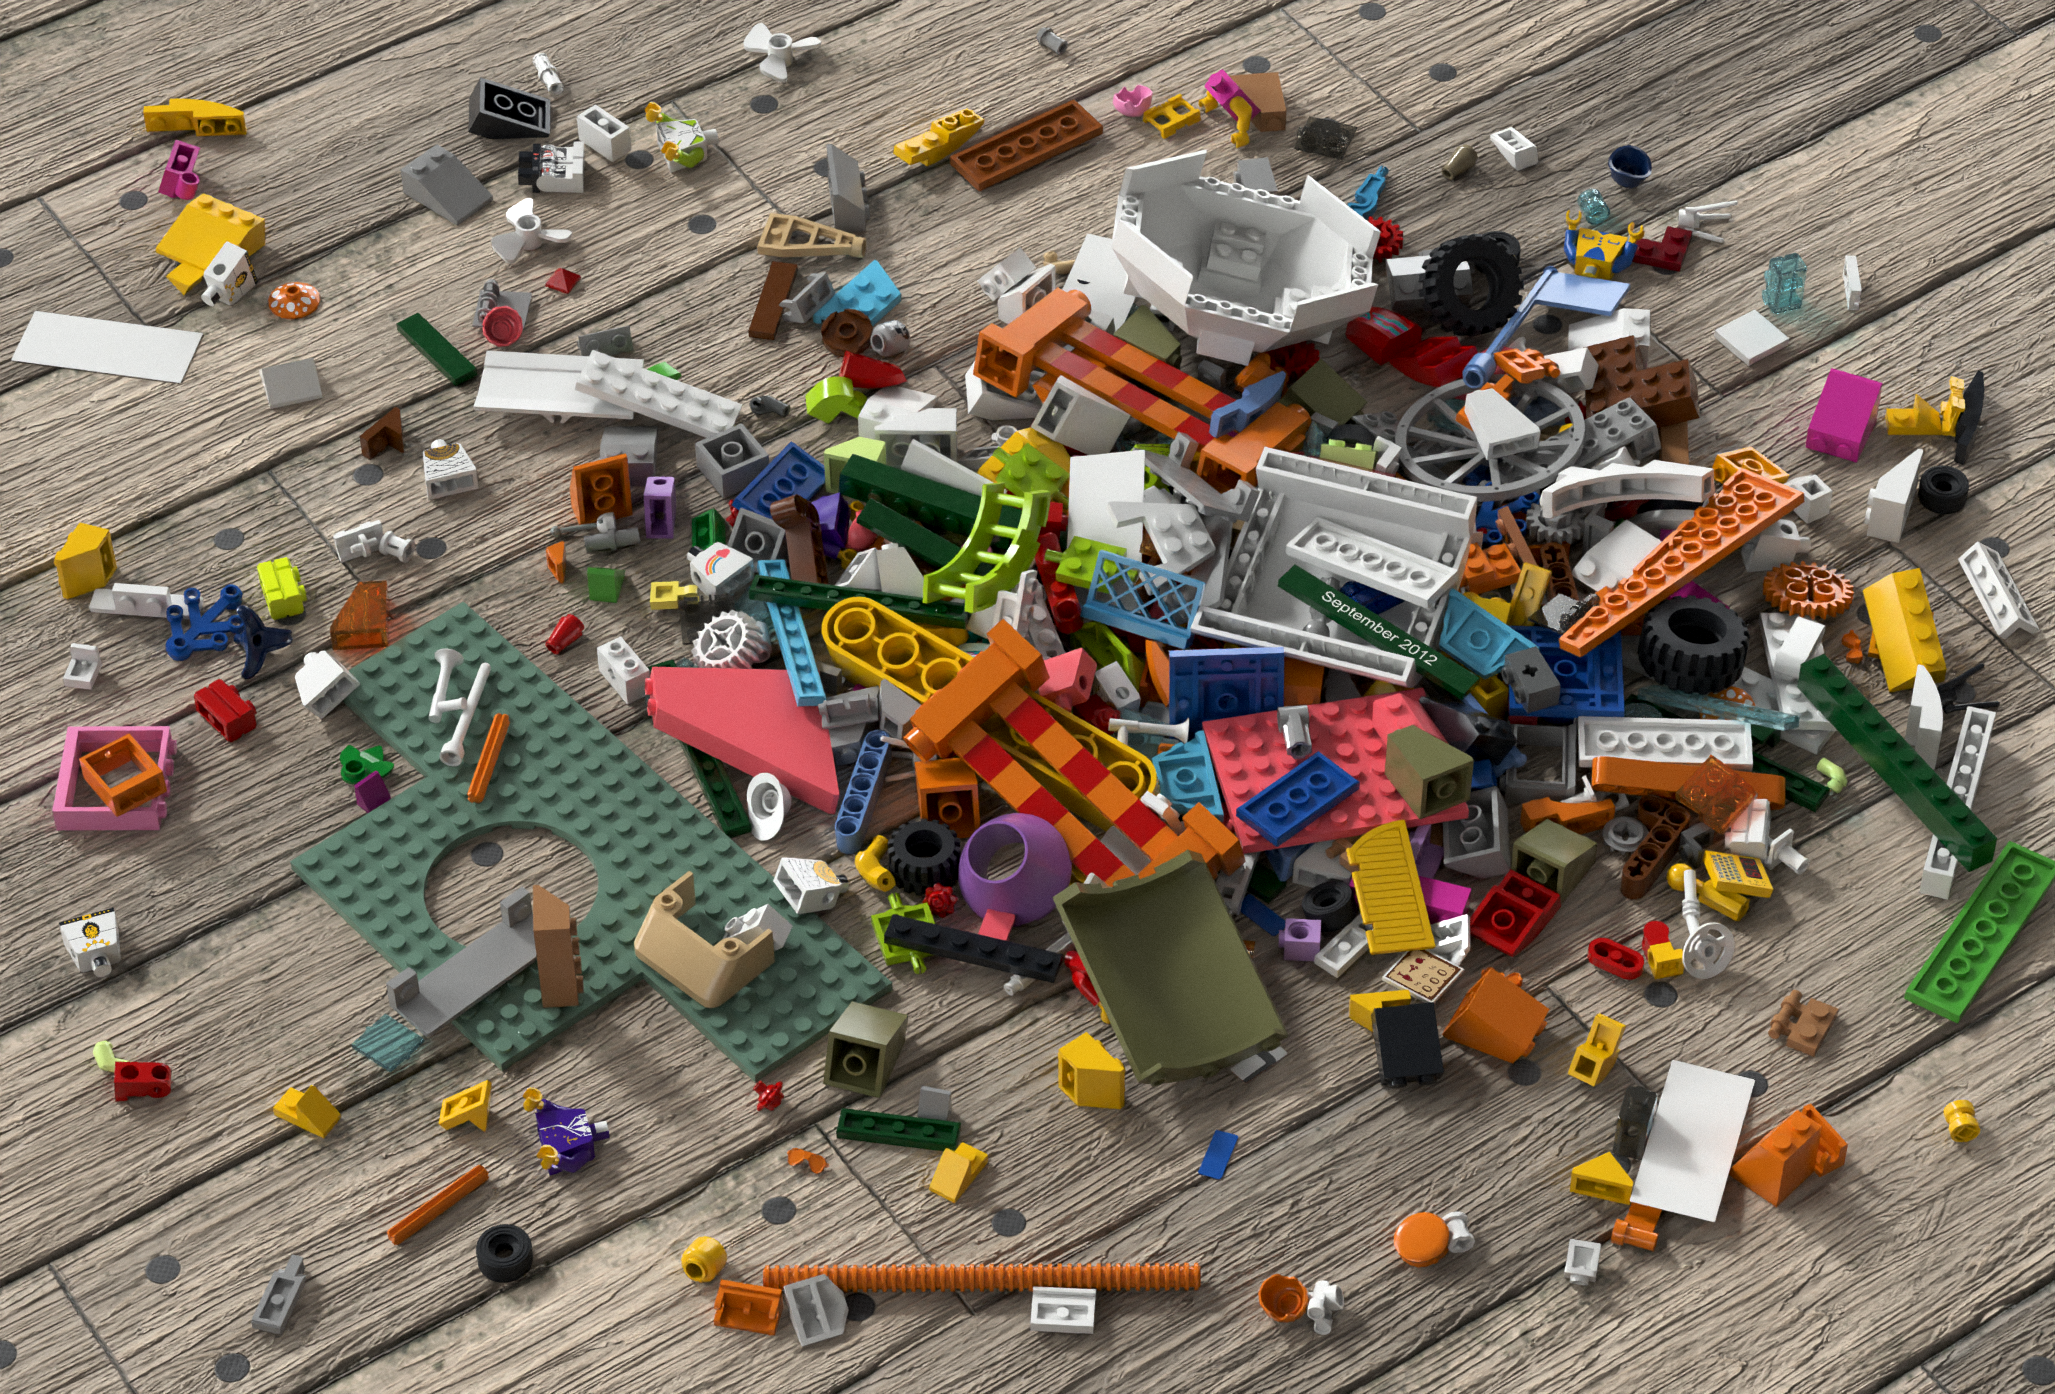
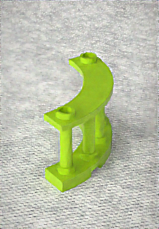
M1003 482L983 484L978 515L964 546L947 565L938 571L924 575L923 603L935 602L949 596L965 600V612L976 613L995 605L998 591L1011 592L1020 582L1021 573L1027 571L1040 546L1037 539L1041 527H1046L1051 491L1025 492L1024 497L1004 494L1005 483ZM1002 505L1023 508L1018 528L998 525ZM994 535L1013 539L1005 555L987 552ZM981 562L996 565L985 576L973 574ZM962 584H966V589L961 588L960 586Z

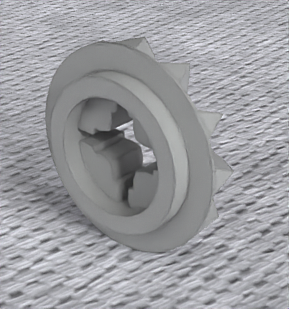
M1618 817L1606 823L1602 836L1604 845L1610 846L1611 852L1618 850L1623 856L1626 852L1633 854L1649 832L1646 826L1637 819ZM1625 831H1628L1627 835H1629V838L1623 841L1622 836Z

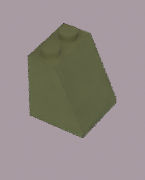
M1141 305L1113 334V336L1180 370L1182 362L1180 342L1147 306ZM1133 378L1129 379V381L1141 387H1144L1156 394L1166 397V395L1150 388L1149 386Z
M1320 359L1288 389L1279 403L1286 407L1290 404H1298L1306 409L1310 417L1317 412L1338 422L1339 426L1349 423L1354 425L1356 421L1352 419V416L1364 415L1361 410L1367 401L1324 360Z
M1414 725L1395 730L1387 735L1385 775L1419 819L1470 800L1474 763L1471 756Z
M1546 819L1514 842L1511 869L1560 894L1562 905L1595 863L1597 843L1588 837L1565 828L1563 825Z
M852 1001L829 1031L823 1084L880 1098L905 1043L908 1015Z

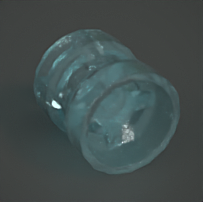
M1588 189L1579 195L1577 204L1589 224H1600L1609 217L1610 209L1606 202H1604V198L1599 190Z

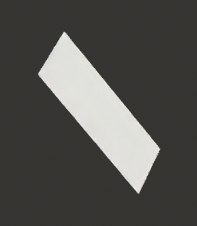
M1087 234L1062 290L1065 292L1070 290L1083 292L1088 297L1092 310L1105 312L1114 317L1115 331H1117L1125 323L1135 296L1124 294L1126 271L1111 247L1112 239ZM1077 279L1087 281L1090 283L1081 284L1077 281ZM1069 344L1063 347L1070 352L1074 349Z
M35 311L11 360L181 383L203 333Z
M1145 450L1070 458L1067 549L1073 537L1078 536L1126 548L1127 558L1142 562L1143 523L1140 522L1116 528L1106 508L1108 502L1111 501L1144 502ZM1132 568L1131 570L1138 571V580L1140 577L1139 574L1141 570L1137 568ZM1119 579L1113 584L1117 595L1129 590L1124 579ZM1073 585L1082 611V607L1087 601L1089 589ZM1097 591L1095 599L1108 602L1113 597L1110 592L1107 594ZM1131 592L1120 598L1125 609L1132 611L1138 608ZM1083 617L1084 623L1094 621Z
M1672 1060L1630 1202L1715 1222L1755 1080Z

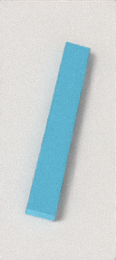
M785 560L758 561L757 570L759 575L790 579ZM767 602L797 707L818 706V704H822L826 700V695L799 606Z

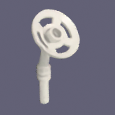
M1689 869L1684 871L1685 899L1682 901V915L1686 919L1690 936L1684 945L1682 959L1688 973L1699 979H1708L1718 975L1727 967L1734 953L1735 942L1731 931L1720 923L1713 922L1702 926L1699 925L1700 901L1696 895V872ZM1709 929L1718 930L1722 936L1716 939L1708 934ZM1721 947H1724V950H1723V953H1722L1721 957H1720L1719 960L1714 964L1713 962L1717 959V957H1718L1719 954H1720ZM1695 959L1703 963L1704 969L1694 968L1691 965V961Z

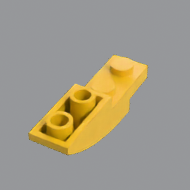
M170 99L169 105L144 106L143 109L147 132L195 130L196 136L247 134L244 112L216 102L198 99Z
M963 109L933 121L930 131L894 145L893 154L909 165L921 162L928 167L942 160L967 142L981 128L985 119L977 115L973 110Z

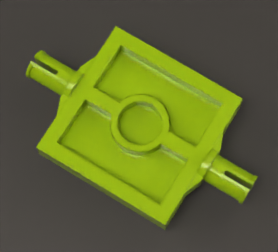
M1029 443L1012 456L1000 448V446L996 448L992 456L1005 464L1004 468L997 475V482L1005 483V488L1019 497H1024V493L1030 491H1051L1050 502L1063 503L1065 510L1069 508V498L1061 493L1063 485L1070 477L1067 471Z
M1074 536L1068 549L1063 553L1047 549L1045 561L1060 564L1056 571V581L1090 589L1099 551L1104 550L1127 557V549ZM1105 559L1103 569L1108 578L1120 572L1114 561ZM1127 571L1131 581L1135 583L1138 571ZM1120 575L1111 580L1110 582L1112 586L1119 579H1124L1123 576ZM1105 584L1098 587L1097 591L1109 594Z
M892 893L888 896L892 908L884 913L871 915V924L886 966L911 961L914 972L920 974L921 971L922 974L927 969L922 958L933 955L884 943V935L893 914L935 924L928 903L914 906L903 905L900 894L895 893L894 898Z

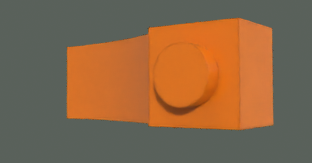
M1549 797L1522 804L1520 824L1525 833L1548 819L1581 835L1603 829L1607 822L1614 819L1615 805L1611 799L1590 803H1562L1551 801Z

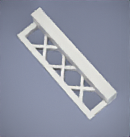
M1977 541L1958 560L1998 636L2007 639L2019 627L2034 634L2039 628L1999 553Z

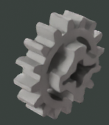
M1539 499V505L1532 503L1531 510H1527L1526 525L1527 529H1530L1529 535H1537L1538 542L1545 539L1547 543L1557 542L1562 545V541H1566L1572 544L1573 538L1580 539L1581 533H1584L1586 514L1582 513V507L1565 512L1553 519L1542 517V507Z

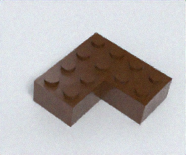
M1634 335L1583 347L1588 348L1599 365L1593 388L1585 390L1586 419L1626 398H1631L1656 424L1657 428L1700 418L1697 380L1688 359L1644 370L1643 356Z

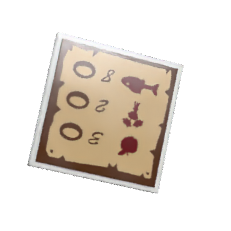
M1427 949L1406 951L1385 973L1382 980L1400 990H1409L1411 996L1424 1003L1434 1002L1435 1004L1461 976L1464 969Z

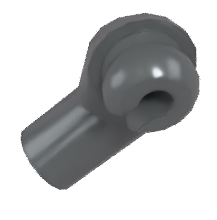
M769 395L754 397L749 403L751 411L758 415L774 412L782 417H786L790 412V405Z

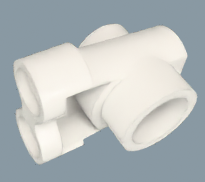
M1318 1281L1315 1284L1314 1291L1308 1292L1309 1305L1307 1315L1315 1321V1332L1320 1335H1326L1331 1331L1332 1311L1343 1309L1344 1296L1340 1285L1330 1286L1328 1281Z

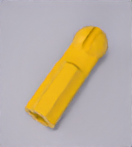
M1681 863L1671 866L1666 876L1669 886L1677 891H1685L1684 871L1693 869L1689 865ZM1696 878V893H1698L1701 903L1738 922L1745 916L1749 908L1750 899L1738 893L1715 890L1711 879L1704 883Z

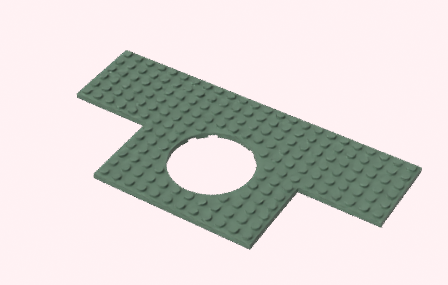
M461 602L348 670L359 681L360 685L342 701L425 778L290 861L291 869L399 973L410 967L417 973L419 981L466 948V946L445 935L429 916L424 901L428 883L427 878L432 867H436L450 851L474 837L493 832V827L512 825V829L534 830L536 826L550 829L552 834L571 842L588 857L598 875V891L594 904L584 920L577 926V935L573 936L579 937L580 955L575 956H581L582 974H577V976L583 975L584 993H579V1006L543 1008L536 960L451 1022L501 1071L509 1068L644 979L756 1083L827 1035L852 1001L870 1006L893 990L892 982L814 912L797 914L773 882L774 877L466 603ZM447 648L459 652L464 659L461 665L452 669L446 692V701L459 699L460 697H465L467 700L481 664L489 663L491 666L490 674L462 743L465 751L461 764L455 767L444 764L439 756L443 745L452 740L463 710L443 712L439 723H433L428 719L441 670V664L435 659V652ZM497 713L507 714L510 724L484 799L479 804L476 802L471 803L468 800L467 793L494 716ZM688 871L692 872L694 877L696 905L677 920L711 945L715 946L723 939L726 933L725 926L732 918H739L747 914L751 909H758L766 904H769L792 925L784 946L774 951L775 962L725 1003L715 1008H707L699 1004L641 961L635 954V938L655 897Z

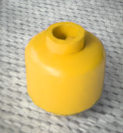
M707 1236L698 1237L684 1251L681 1264L685 1274L690 1279L706 1283L712 1281L725 1267L727 1253L721 1243L714 1238Z

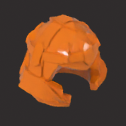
M1264 352L1259 353L1234 379L1236 384L1234 389L1243 393L1244 388L1284 371L1286 377L1281 396L1282 399L1288 391V373L1284 368L1278 366L1274 367L1275 371L1271 370L1270 355Z

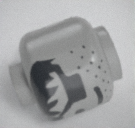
M898 320L878 324L873 329L871 335L873 349L883 357L903 353L910 344V332Z

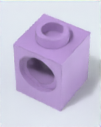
M1286 918L1285 930H1279L1278 948H1284V960L1314 961L1315 955L1320 951L1321 920Z

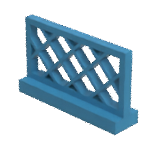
M1100 550L1087 601L1082 607L1080 616L1185 650L1193 645L1195 634L1191 632L1190 628L1201 605L1206 583ZM1105 559L1114 561L1120 572L1108 578L1103 569ZM1122 564L1127 565V566H1130V567H1128V568L1125 569ZM1132 568L1140 569L1146 579L1135 587L1127 574V571ZM1149 573L1156 574V575H1154L1153 577H1150ZM1122 575L1129 590L1117 595L1110 581ZM1159 576L1167 578L1172 589L1161 595L1153 582ZM1175 581L1181 582V584L1177 586ZM1148 583L1156 598L1144 604L1136 589ZM1104 584L1113 597L1108 602L1095 599L1098 587ZM1186 584L1197 588L1195 599L1186 603L1179 590L1180 587ZM1174 591L1182 606L1170 612L1162 597ZM1130 592L1139 605L1138 608L1132 611L1125 609L1120 600L1121 597ZM1155 601H1158L1165 616L1159 619L1152 618L1146 606ZM1184 609L1189 618L1187 628L1177 626L1172 615ZM1165 618H1167L1168 621H1169V623H1168V622H1165V621H1162V620H1164Z

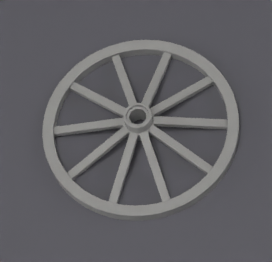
M1493 374L1488 383L1496 384L1505 374ZM1506 374L1514 379L1512 390L1526 392L1515 407L1523 414L1535 395L1546 398L1559 406L1561 410L1534 424L1542 430L1569 417L1574 428L1573 437L1566 440L1540 441L1538 448L1523 451L1567 449L1548 468L1541 467L1514 454L1486 460L1475 433L1456 422L1457 413L1444 402L1462 394L1480 390L1481 388L1472 389L1464 383L1463 379L1457 380L1427 393L1416 401L1403 415L1395 435V444L1402 447L1398 462L1405 474L1413 482L1477 497V502L1499 501L1520 497L1555 482L1558 473L1576 463L1582 453L1586 438L1583 414L1576 402L1556 386L1538 379L1528 384L1520 383L1510 374ZM1436 407L1472 440L1416 428L1414 425L1424 414ZM1413 436L1465 448V450L1411 458L1407 450L1408 437ZM1473 458L1446 480L1436 478L1419 467ZM1506 461L1535 475L1501 485L1498 464ZM1483 464L1490 467L1492 486L1456 484L1479 465Z

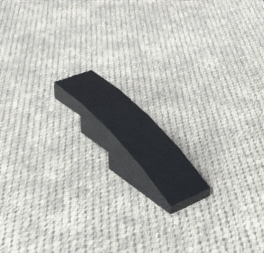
M1979 370L1963 394L1965 411L1960 412L1957 420L1954 440L1957 443L1954 462L1961 465L1965 464L1973 449L1980 425L1984 399L1983 372Z

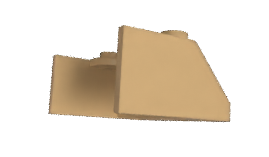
M688 871L655 897L635 938V954L641 961L699 1004L707 1008H715L725 1003L775 962L773 931L768 928L748 945L737 938H725L715 946L708 943L677 920L696 905L693 873Z

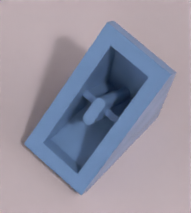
M1309 844L1264 851L1280 881H1286L1293 875L1295 860L1308 850Z

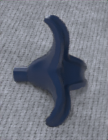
M241 605L237 607V613L244 625V631L242 634H235L234 642L235 644L242 645L246 650V662L241 678L251 679L262 668L268 652L284 648L292 643V631L266 627L261 618L251 608Z

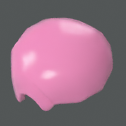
M1136 85L1133 91H1127L1126 87H1123L1119 93L1114 94L1113 105L1118 112L1125 116L1140 117L1149 109L1153 92L1150 88L1143 85Z

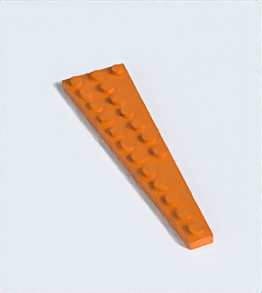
M1740 468L1723 484V490L1720 493H1714L1713 496L1709 497V503L1705 507L1699 506L1694 511V517L1691 520L1683 521L1675 531L1667 536L1633 568V575L1628 579L1623 578L1618 583L1616 591L1613 593L1608 592L1603 597V603L1600 606L1592 607L1583 618H1580L1559 638L1560 648L1576 656H1584L1804 503V493Z

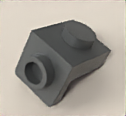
M1710 819L1699 824L1695 823L1687 830L1681 832L1678 852L1681 858L1686 862L1688 861L1694 869L1701 866L1703 849L1713 845L1716 826Z

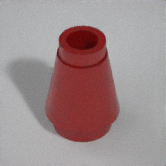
M572 614L561 617L545 646L550 652L558 655L560 651L582 636V631L585 629L584 624Z

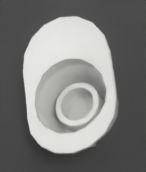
M760 773L749 783L747 802L749 821L752 825L751 832L755 838L765 841L775 837L780 831L784 817L791 807V795L789 790L783 784H780L774 775Z

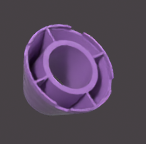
M1006 814L996 817L979 827L965 844L958 864L959 888L965 902L980 918L984 919L987 909L1011 913L1015 915L1013 927H1020L1022 924L1044 918L1055 909L1056 904L1052 897L1069 886L1072 862L1064 838L1049 822L1030 814ZM1024 843L1025 856L1019 869L1008 878L997 881L988 880L987 870L992 856L1005 845Z

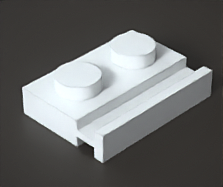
M1033 1286L1031 1331L1093 1334L1096 1289Z

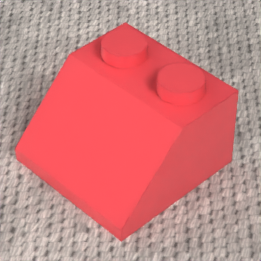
M1401 693L1374 701L1372 725L1386 747L1388 734L1411 725L1449 744L1420 702Z

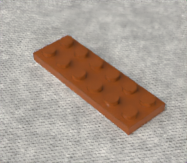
M1073 99L950 156V165L975 189L981 191L1103 134V125Z

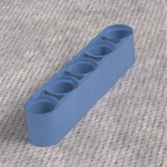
M874 730L866 735L835 823L837 848L845 854H853L861 849L892 760L891 744L881 741L882 736L890 737L883 730Z

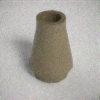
M1467 144L1458 146L1446 165L1441 169L1444 177L1453 180L1457 175L1475 166L1478 159L1476 151Z

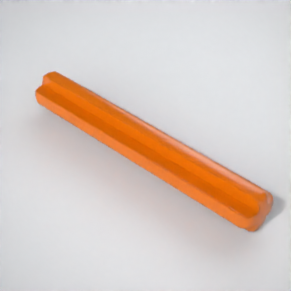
M497 713L494 716L467 793L468 800L471 803L476 802L479 804L484 799L510 724L507 714Z
M482 1165L475 1166L387 1231L389 1240L394 1245L401 1244L489 1179L488 1171Z

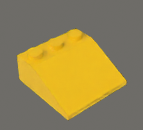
M203 193L186 205L157 245L156 253L205 271L227 241L247 250L249 256L265 246V219Z

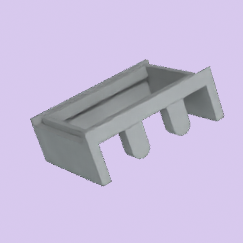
M1507 721L1512 728L1511 732L1518 740L1515 744L1516 748L1517 744L1562 747V782L1516 779V768L1512 767L1507 769L1505 774L1500 775L1499 791L1505 792L1504 802L1523 804L1549 797L1551 801L1561 802V800L1574 796L1576 780V722L1568 727L1510 724V721Z

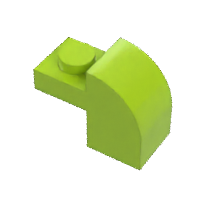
M846 377L826 378L818 382L805 395L807 414L827 424L841 411L858 419L867 401V396L859 391H854L852 380Z

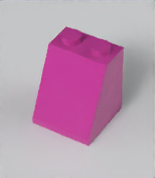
M1831 368L1808 427L1805 447L1857 463L1877 422L1883 383Z

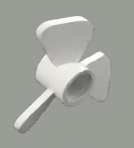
M763 23L756 24L744 39V49L746 51L768 53V57L760 63V71L763 75L781 83L787 82L786 67L790 66L793 62V51L815 49L821 46V41L816 37H808L792 43L789 35L783 33L772 35Z
M527 198L511 207L506 213L507 221L515 226L516 231L494 236L491 243L493 250L506 263L513 264L517 261L523 249H537L542 245L543 239L558 243L568 242L572 238V232L570 230L541 229L540 218L533 214V200Z

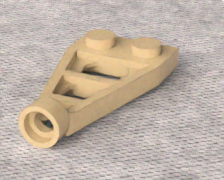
M770 213L757 250L758 254L776 257L850 255L852 257L864 258L866 238L856 237L854 234L797 216ZM797 230L811 235L809 242L805 244H790L789 240L793 231ZM820 236L835 240L834 244L816 245Z

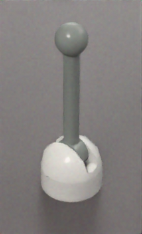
M614 512L601 514L596 523L563 528L553 526L550 532L552 536L557 537L561 533L597 528L601 533H607L608 529L617 531Z

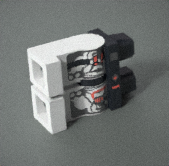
M584 141L574 142L573 147H555L553 145L541 147V144H533V151H519L518 185H532L533 193H540V190L544 192L583 193Z

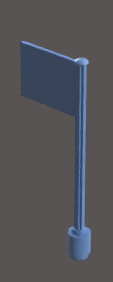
M1547 266L1541 278L1487 351L1475 354L1463 370L1464 383L1469 388L1477 389L1483 387L1496 371L1494 353L1501 352L1535 304L1611 316L1630 290V284L1560 273L1555 267Z

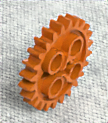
M1791 561L1790 566L1781 563L1780 568L1772 567V571H1767L1766 576H1764L1762 594L1766 595V601H1771L1772 607L1780 606V612L1788 610L1789 616L1797 613L1802 618L1808 615L1812 620H1815V616L1826 619L1827 614L1832 617H1836V612L1844 614V609H1849L1850 604H1852L1854 586L1850 585V579H1844L1845 574H1836L1837 569L1827 570V565L1817 567L1816 562L1806 565L1804 561H1801V565H1797Z

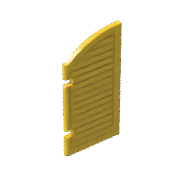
M1405 820L1393 821L1378 826L1364 834L1351 848L1346 849L1349 865H1358L1359 871L1352 872V878L1363 924H1372L1373 930L1365 932L1370 954L1434 949L1435 942Z

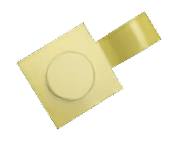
M679 581L651 582V610L679 609V603H683L687 607L699 606L698 587L696 585L680 587Z

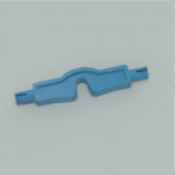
M1380 166L1375 175L1369 174L1356 191L1355 201L1358 203L1351 202L1347 205L1365 220L1369 219V216H1373L1377 210L1378 197L1385 188V177L1389 173V169L1386 166L1384 168Z

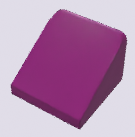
M378 771L371 773L354 785L357 805L367 813L391 799Z

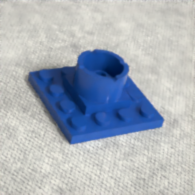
M1508 625L1540 647V653L1560 683L1559 704L1531 713H1527L1522 704L1517 703L1513 689L1508 684L1509 716L1541 717L1545 721L1557 725L1561 723L1565 725L1573 724L1574 718H1578V716L1624 717L1621 630L1584 656L1579 657L1561 649L1559 645V638L1571 627Z
M1284 647L1169 651V725L1182 724L1189 718L1187 742L1195 738V733L1202 731V722L1275 711L1278 707H1284Z

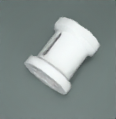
M387 531L380 541L379 551L384 555L391 554L396 556L401 562L407 563L414 554L415 541L411 539L404 540L397 537L394 532Z
M1458 1211L1445 1215L1442 1219L1449 1229V1241L1447 1244L1449 1251L1462 1253L1471 1249L1475 1239L1469 1233L1467 1215Z

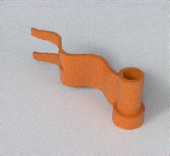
M1631 1202L1625 1220L1617 1219L1615 1222L1611 1243L1621 1246L1625 1243L1654 1252L1659 1236L1658 1233L1654 1232V1229L1659 1221L1662 1209Z

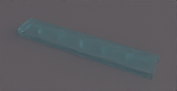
M1650 685L1638 689V699L1783 731L1799 727L1800 717L1793 714L1696 693L1684 694V691H1673L1668 689V687Z

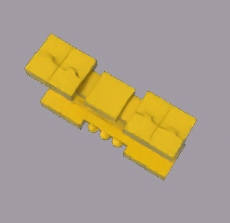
M1181 94L1168 99V102L1162 103L1161 106H1154L1143 113V122H1150L1161 132L1163 139L1175 134L1176 129L1184 127L1185 124L1191 126L1201 121L1200 110L1195 109L1185 101ZM1184 105L1190 112L1180 115L1173 109ZM1164 115L1170 122L1160 125L1154 119Z
M1951 376L1949 380L1951 390L1948 402L1942 401L1940 404L1941 415H1943L1941 433L1945 436L1955 437L1956 423L1960 412L1965 411V399H1963L1964 379Z

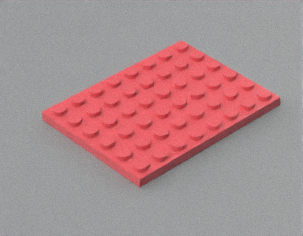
M1424 688L1307 705L1312 753L1307 754L1303 759H1294L1291 755H1287L1283 733H1280L1278 729L1277 710L1202 722V730L1205 733L1208 750L1237 838L1240 840L1243 854L1360 836L1378 826L1398 820H1405L1406 827L1410 828L1468 818L1469 809L1466 802L1419 819L1385 775L1387 747L1372 725L1374 701L1401 693L1420 702L1421 696L1427 697ZM1318 751L1360 782L1359 790L1279 847L1274 846L1236 816V809Z

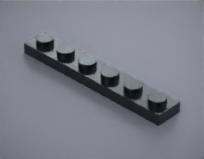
M895 914L892 915L884 935V943L1050 983H1055L1063 959V954Z

